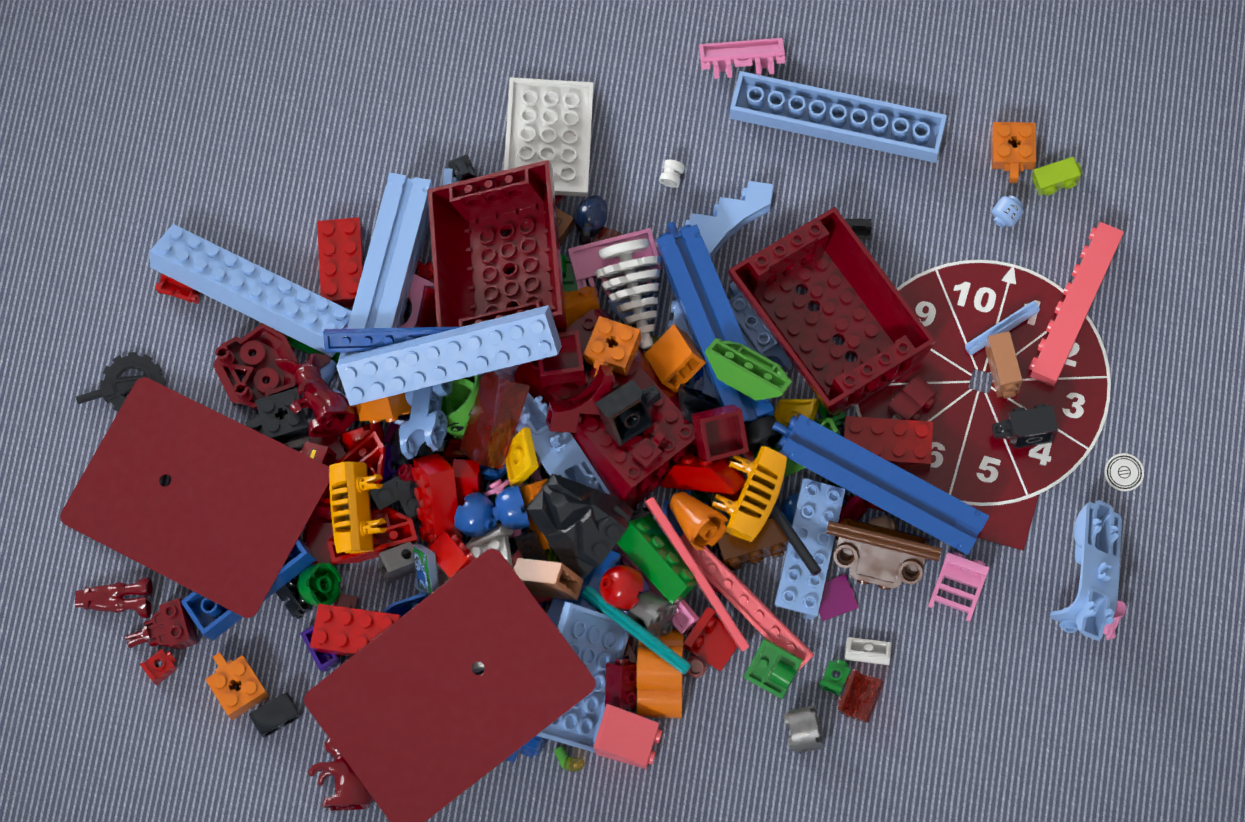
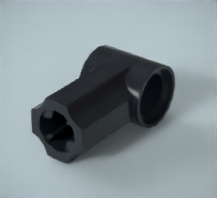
M468 154L448 161L449 168L453 169V177H457L458 182L477 177Z

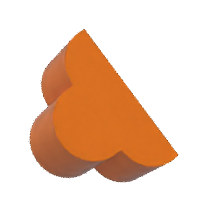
M672 630L668 635L663 634L659 640L684 659V634H681L678 630ZM639 641L637 652V715L644 718L682 719L683 674Z

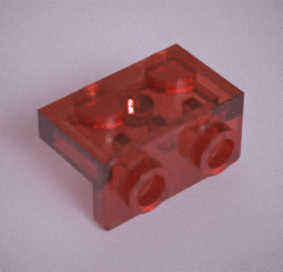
M853 669L851 675L847 677L844 693L839 698L838 711L845 717L869 723L884 682L881 679L861 674L858 670Z

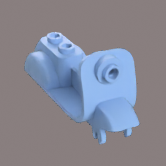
M520 391L508 399V407L516 424L507 430L503 440L504 445L523 427L530 428L535 453L550 476L553 473L610 494L571 433L550 432L546 423L548 407L546 403H541L542 396L534 399L527 391Z
M1100 500L1095 503L1088 502L1079 512L1073 532L1076 542L1075 560L1081 565L1077 597L1069 607L1050 612V618L1058 621L1060 628L1065 632L1074 633L1079 630L1083 635L1097 641L1101 640L1105 625L1111 624L1115 620L1113 615L1118 600L1122 530L1121 516L1113 512L1111 505Z

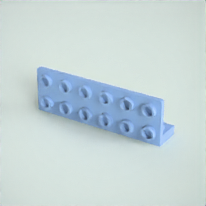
M806 478L802 480L792 527L822 570L819 574L812 576L788 541L774 603L775 606L804 613L803 618L810 620L818 616L835 538L834 535L826 534L829 520L834 522L839 520L845 489Z

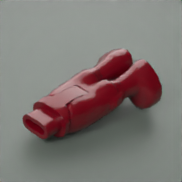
M142 578L133 584L117 582L92 588L86 587L85 590H76L75 607L115 613L134 610L141 618H150L152 606L148 597H151L153 593L152 579ZM126 595H138V596H142V597H139V598H132V599H125V598H123V597L126 596Z

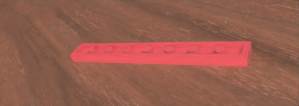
M650 497L644 502L679 557L693 574V577L698 582L697 585L715 610V613L739 650L743 652L749 648V644L655 498Z
M685 533L680 537L705 578L765 638L804 659L799 670L815 655L707 546H704L705 550H696L690 544Z

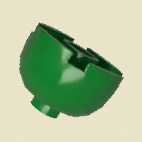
M330 563L311 564L301 572L298 578L299 594L310 605H332L341 594V589H338L341 576L338 570Z

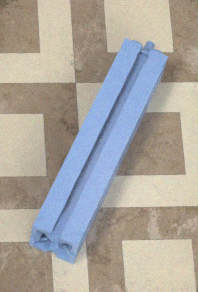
M389 172L388 184L383 194L347 329L401 328L413 277L430 219L428 189L433 188L431 180L417 177L409 179L406 175ZM340 352L338 361L344 356L360 352Z

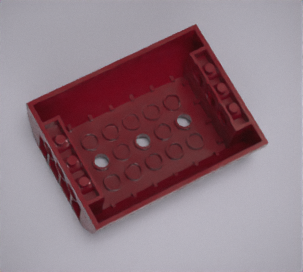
M550 161L536 162L428 189L437 327H464L549 305L557 332H565L567 327L553 168ZM512 229L509 236L503 237L505 230ZM514 266L515 271L512 274L507 275L506 271L508 270V268Z
M594 309L566 328L565 332L579 330L583 364L590 366L589 371L585 372V381L542 387L538 360L520 364L512 378L509 394L513 396L520 391H527L534 399L542 396L541 403H546L548 407L549 402L566 400L581 393L594 380L597 370L593 367L594 365L585 363L583 355L599 316L615 320L605 310ZM638 348L626 376L615 372L612 373L615 375L614 387H611L610 393L631 380L641 390L654 385L662 398L649 408L654 419L653 425L645 430L642 435H637L619 446L606 431L600 415L581 414V423L577 425L576 433H571L610 494L617 496L630 508H633L660 487L667 474L683 456L689 454L699 456L693 422L684 419L679 406L678 392L675 393L661 383L640 348ZM662 429L668 434V440L659 448L662 451V455L647 470L631 456V452L645 437L651 441L655 434Z

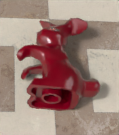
M321 353L311 354L308 361L300 365L289 359H276L275 361L277 366L283 371L295 374V381L299 386L298 394L302 395L304 391V397L293 401L289 409L294 414L301 411V408L313 410L315 419L309 424V437H332L342 434L350 427L352 422L359 420L356 405L350 406L345 396L334 392L322 379L319 369L330 363L331 358Z
M328 738L324 742L326 752L333 757V761L316 763L308 771V775L314 777L317 772L323 771L319 775L317 782L320 787L324 784L327 777L334 776L335 795L325 797L321 807L329 811L369 809L374 799Z

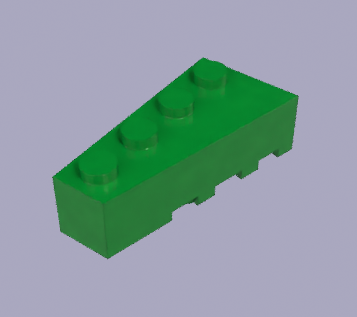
M651 515L629 521L626 532L617 544L671 605L682 601L698 583L693 574L686 567Z

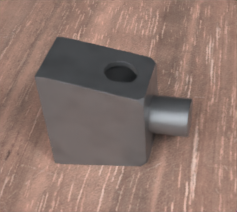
M411 542L379 553L378 568L386 585L416 571L413 544Z

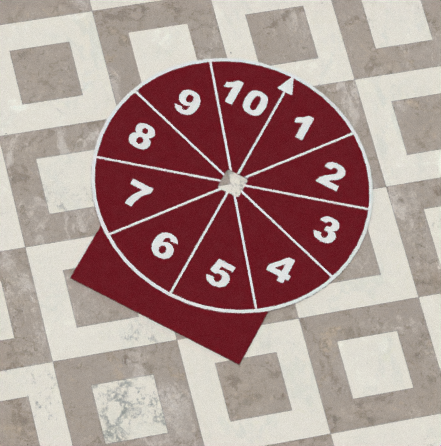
M964 260L947 263L926 270L897 288L901 296L934 338L935 343L933 347L909 373L855 405L858 417L898 419L887 409L888 404L916 375H919L937 391L936 402L929 409L925 407L920 412L922 416L918 420L933 422L930 471L903 470L989 515L977 538L1024 551L1039 494L1063 481L1084 461L1103 429L1108 413L1111 391L1110 368L1106 350L1096 327L1087 315L1055 387L1031 378L1032 370L1029 369L1034 357H1039L1041 351L1037 349L1042 338L1047 339L1049 335L1046 329L1050 320L1055 321L1058 315L1054 312L1059 301L1064 302L1065 300L1064 290L1048 278L1015 264L992 260ZM1035 301L1040 311L1010 330L1022 377L1019 393H1016V396L1011 398L997 397L993 381L989 393L970 389L969 383L974 369L991 373L985 347L970 355L966 351L965 345L1030 302ZM1039 404L1053 405L1058 428L1054 443L1015 448L1009 444V439H994L992 424L1007 420L1009 412H1012L1013 409L1024 407L1027 410L1033 409L1034 406ZM861 498L868 508L886 512L882 508Z

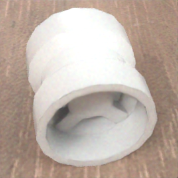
M665 160L663 165L664 172L660 175L659 182L665 186L677 188L680 185V175L683 174L685 166L676 160Z

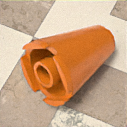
M685 492L675 493L671 497L669 508L692 547L702 551L705 550L704 546L708 544L713 546L722 538L726 532L725 521L728 522L724 514Z

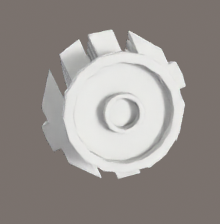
M638 239L599 250L598 254L601 259L619 258L620 263L603 267L594 273L599 279L613 278L601 284L605 290L627 287V289L612 293L608 297L613 302L630 300V302L618 305L616 309L618 313L633 311L634 315L625 317L623 320L626 325L636 324L637 329L641 330L642 340L640 346L642 349L647 350L653 345L650 333L655 331V324L648 325L647 321L656 318V311L645 312V308L658 304V297L642 299V296L657 292L659 283L638 284L659 278V269H646L659 265L661 257L647 256L633 259V254L642 252L649 247L648 239Z

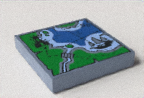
M422 544L413 545L418 587L430 595L440 587L436 556L433 551Z

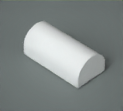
M847 637L845 660L889 665L892 642Z

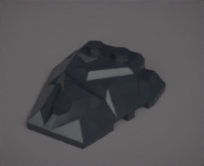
M553 473L526 508L539 531L547 539L551 550H554L559 558V563L564 564L582 579L588 576L594 567L598 568L626 532L628 528L627 523L633 513V509L617 496Z

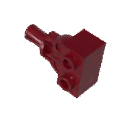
M177 598L160 604V610L152 616L151 620L144 622L145 627L142 630L125 636V639L129 640L126 642L128 647L133 648L148 642L151 647L161 645L182 650L198 644L199 640L194 621L180 602L183 599Z

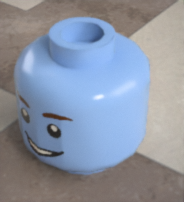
M1012 195L1001 197L991 210L994 216L993 221L1002 228L1004 226L1013 227L1024 213L1022 202Z

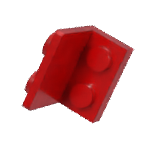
M710 607L706 608L683 643L684 649L693 655L703 657L707 664L718 671L723 670L738 648L721 620L716 616L715 610Z

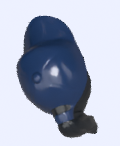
M593 195L583 200L577 208L574 221L580 233V246L591 243V238L603 230L607 221L608 207L605 200L599 195Z

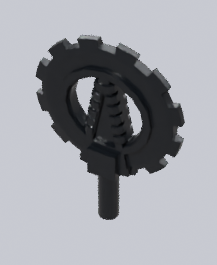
M130 352L128 356L122 358L119 355L113 359L114 363L110 367L108 365L103 371L105 377L104 380L100 381V389L76 396L77 403L82 404L103 397L107 404L111 402L114 405L113 409L119 412L127 398L124 396L130 393L138 379L146 377L165 386V378H161L160 375L162 369L158 363L154 365L151 362L152 358L146 354L142 357L137 356V352ZM128 369L141 370L146 374L142 376L119 377Z

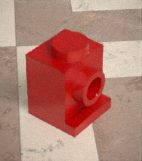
M162 649L145 662L139 664L156 686L178 670L174 665L177 661L170 651L165 653ZM162 661V666L157 668L156 664Z

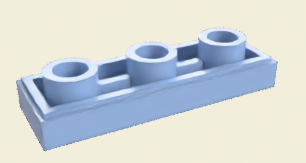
M742 293L728 300L738 325L759 354L763 355L779 345ZM754 321L755 324L750 325L748 322Z

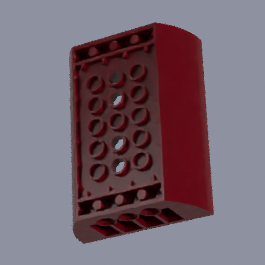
M836 207L740 262L728 271L731 280L830 415H840L841 412L849 410L909 373L922 361L935 343L934 338ZM804 287L807 293L800 295L796 292V288ZM815 303L819 306V310L811 311L808 305ZM834 337H841L844 343L836 345L832 339ZM851 353L856 356L857 360L849 362L846 360L845 355Z

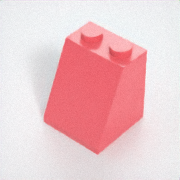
M607 704L594 743L595 754L647 769L649 764L653 765L656 755L653 748L655 743L660 742L662 730H659L660 725L658 722Z

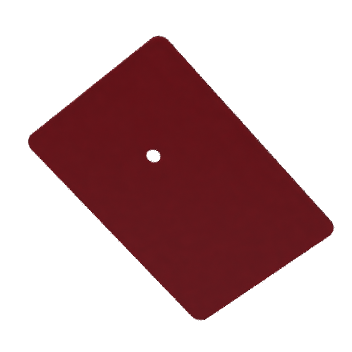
M143 377L138 379L132 387L65 504L60 519L66 526L244 618H251L256 615L326 490L329 484V466L168 387ZM163 475H170L171 483L166 487L161 486L160 478Z
M488 549L305 694L304 703L390 822H426L593 692L596 681L501 552L497 549ZM475 662L484 664L485 670L483 674L476 675L473 673L472 665Z

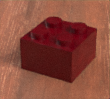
M579 330L558 333L562 345L559 354L538 360L542 387L586 380Z
M732 404L692 414L698 455L701 459L710 462L749 452L742 409Z

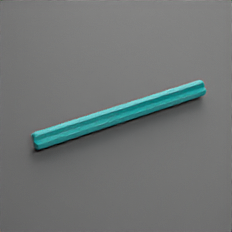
M588 586L582 593L585 599L681 674L688 672L691 665L623 611L606 603L600 593L592 587Z

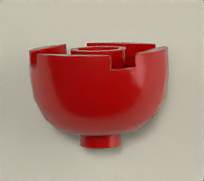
M381 421L366 424L352 431L349 430L339 434L341 442L348 452L374 431L377 432L382 442L384 440Z
M617 565L609 568L604 573L600 582V595L604 601L622 611L632 609L639 601L637 598L639 591H643L641 573L630 566Z

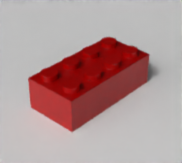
M359 217L317 221L321 296L344 308L353 307L365 264L361 220Z
M845 416L844 438L902 469L930 471L933 422Z
M439 453L413 459L414 468H412V475L417 485L414 488V493L419 502L417 515L422 526L419 528L421 539L425 540L430 547L446 531L450 536L454 533L462 540L461 532L454 525V517L458 508L454 468Z
M318 604L310 648L323 653L352 657L402 616Z

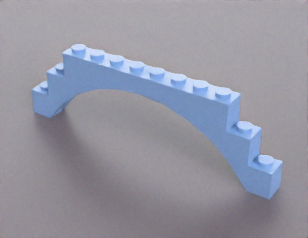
M748 181L747 188L743 187L742 199L720 197L719 204L714 205L713 216L691 213L690 220H686L685 225L693 226L697 224L711 260L723 244L744 225L770 212L774 184ZM672 300L671 312L674 313L673 320H669L668 329L675 324L686 332L692 340L676 300ZM702 366L686 383L688 385L685 386L716 398L705 369Z

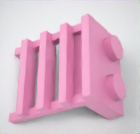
M947 552L928 607L932 608L934 602L941 603L968 613L966 621L970 622L989 567L985 566L986 564L980 560L974 559L970 561L965 559V556L960 553L952 552L951 554ZM943 577L975 588L977 591L975 595L942 584ZM940 589L973 602L971 607L937 596V593Z

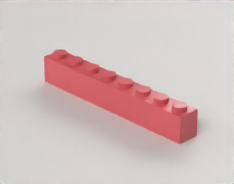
M1102 222L1099 223L1097 228H1092L1088 237L1091 243L1089 247L1084 246L1080 255L1083 258L1081 265H1075L1071 275L1075 278L1072 284L1067 283L1063 292L1066 295L1064 302L1059 301L1054 312L1058 315L1055 321L1050 320L1046 329L1049 335L1047 339L1042 338L1037 349L1041 351L1039 357H1034L1029 369L1032 370L1031 378L1055 387L1124 231Z

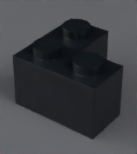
M398 471L378 483L383 484L382 488L369 490L370 499L374 507L379 511L397 502L403 515L412 518L417 515L419 502L414 493L416 485L411 480L407 482L401 480Z

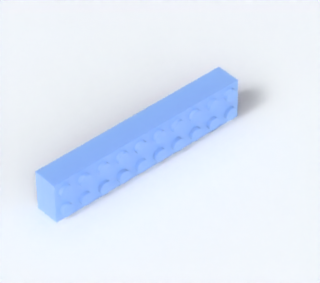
M743 71L739 72L730 107V119L934 163L937 162L947 115Z
M172 224L149 251L150 268L330 357H333L336 352H325L324 329H347L352 311L175 224Z
M548 305L344 356L336 367L349 405L352 406L559 354L562 345Z

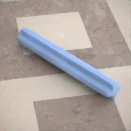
M1035 301L1030 302L965 345L966 351L973 355L986 346L988 336L1008 332L1040 311L1038 304Z

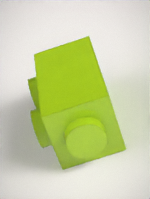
M1070 157L1034 169L1031 178L1038 195L1045 194L1049 196L1056 193L1059 189L1075 187L1082 175V168L1079 162H1075L1074 157Z

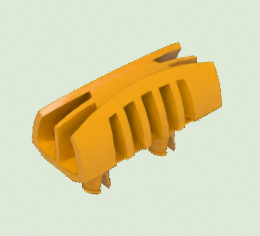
M761 446L756 460L753 461L738 455L733 456V459L739 463L731 461L729 467L747 473L748 476L738 501L734 502L717 494L715 499L721 503L713 502L712 504L713 508L730 514L731 518L726 527V532L750 542L755 539L771 514L778 498L786 469L787 457L766 446Z
M341 462L332 464L329 467L331 519L336 553L374 551L373 534L384 533L387 528H378L379 525L386 523L383 518L371 521L369 490L382 488L383 484H374V482L383 478L379 474L368 476L366 463Z

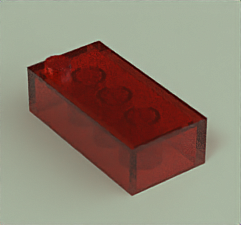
M494 370L484 373L459 452L480 465L503 469L530 386L505 372Z

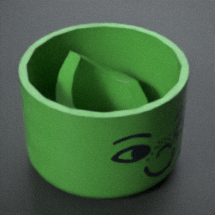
M484 373L454 380L452 392L442 397L441 411L447 418V432L456 439H470V441L485 434L497 421L502 411L504 397L501 388Z

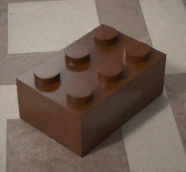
M773 518L765 522L752 542L730 535L728 532H725L717 542L721 561L731 571L738 570L743 567V564L750 562L751 565L764 561L763 558L781 557L785 554L784 552H786L788 539Z

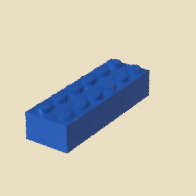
M299 536L264 601L317 560L301 536ZM194 591L180 601L202 635L212 641L243 618Z

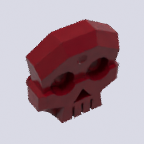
M263 323L241 339L236 336L222 343L215 351L217 358L213 367L234 406L242 405L258 411L255 400L298 387L295 381V374L283 371L275 363L276 359H289L299 364L287 338ZM252 351H256L257 353L255 356H250V353ZM238 375H245L242 382ZM266 378H270L269 383H263Z

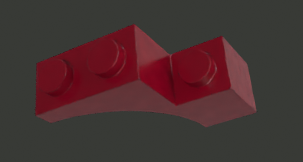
M600 365L594 380L578 395L562 401L549 402L546 423L550 432L576 433L577 425L581 423V414L600 415L595 403L610 394V389L615 384V375L612 374L608 365Z

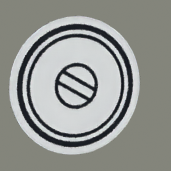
M1126 453L1117 454L1106 463L1105 478L1113 488L1119 491H1131L1141 484L1144 478V468L1135 456Z

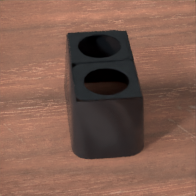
M288 692L257 708L248 715L263 738L268 737L301 717Z

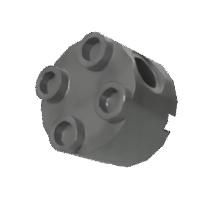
M649 590L642 592L637 597L639 599L637 605L628 611V616L657 639L663 634H670L673 629L671 621L677 606L675 604L671 605L668 600Z
M815 705L788 710V713L784 714L785 725L791 731V735H788L789 747L793 752L796 751L797 754L824 749L820 718L815 715V712H817Z

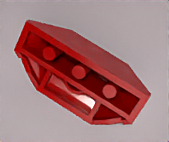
M374 431L334 464L341 462L366 463L368 476L379 474L383 478L386 447L377 432ZM382 479L374 482V484H378ZM329 484L319 500L320 502L330 504Z
M689 454L683 456L673 466L662 481L661 486L663 488L735 494L746 482L740 470L729 467L731 461L738 463L735 460L718 459L706 462L700 457Z
M385 507L380 511L378 509L372 510L371 521L383 518L386 523L379 525L378 528H387L384 533L373 534L374 551L354 554L336 553L334 536L332 535L327 542L332 563H359L377 558L379 553L407 542L413 544L418 541L413 520L389 507Z

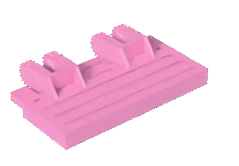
M782 38L699 44L701 70L710 69V65H713L714 79H719L720 72L725 71L727 78H731V63H734V67L752 66V62L755 61L757 75H761L763 68H768L769 74H774L773 60H776L777 64L786 63Z
M651 228L569 248L568 253L578 290L587 286L586 279H588L590 287L595 286L593 279L597 278L594 273L596 270L620 263L619 258L601 259L598 251L603 248L632 240L648 239L649 247L642 252L633 254V259L658 256ZM660 264L655 267H652V270H661ZM603 288L604 293L606 295L611 294L610 290H605Z

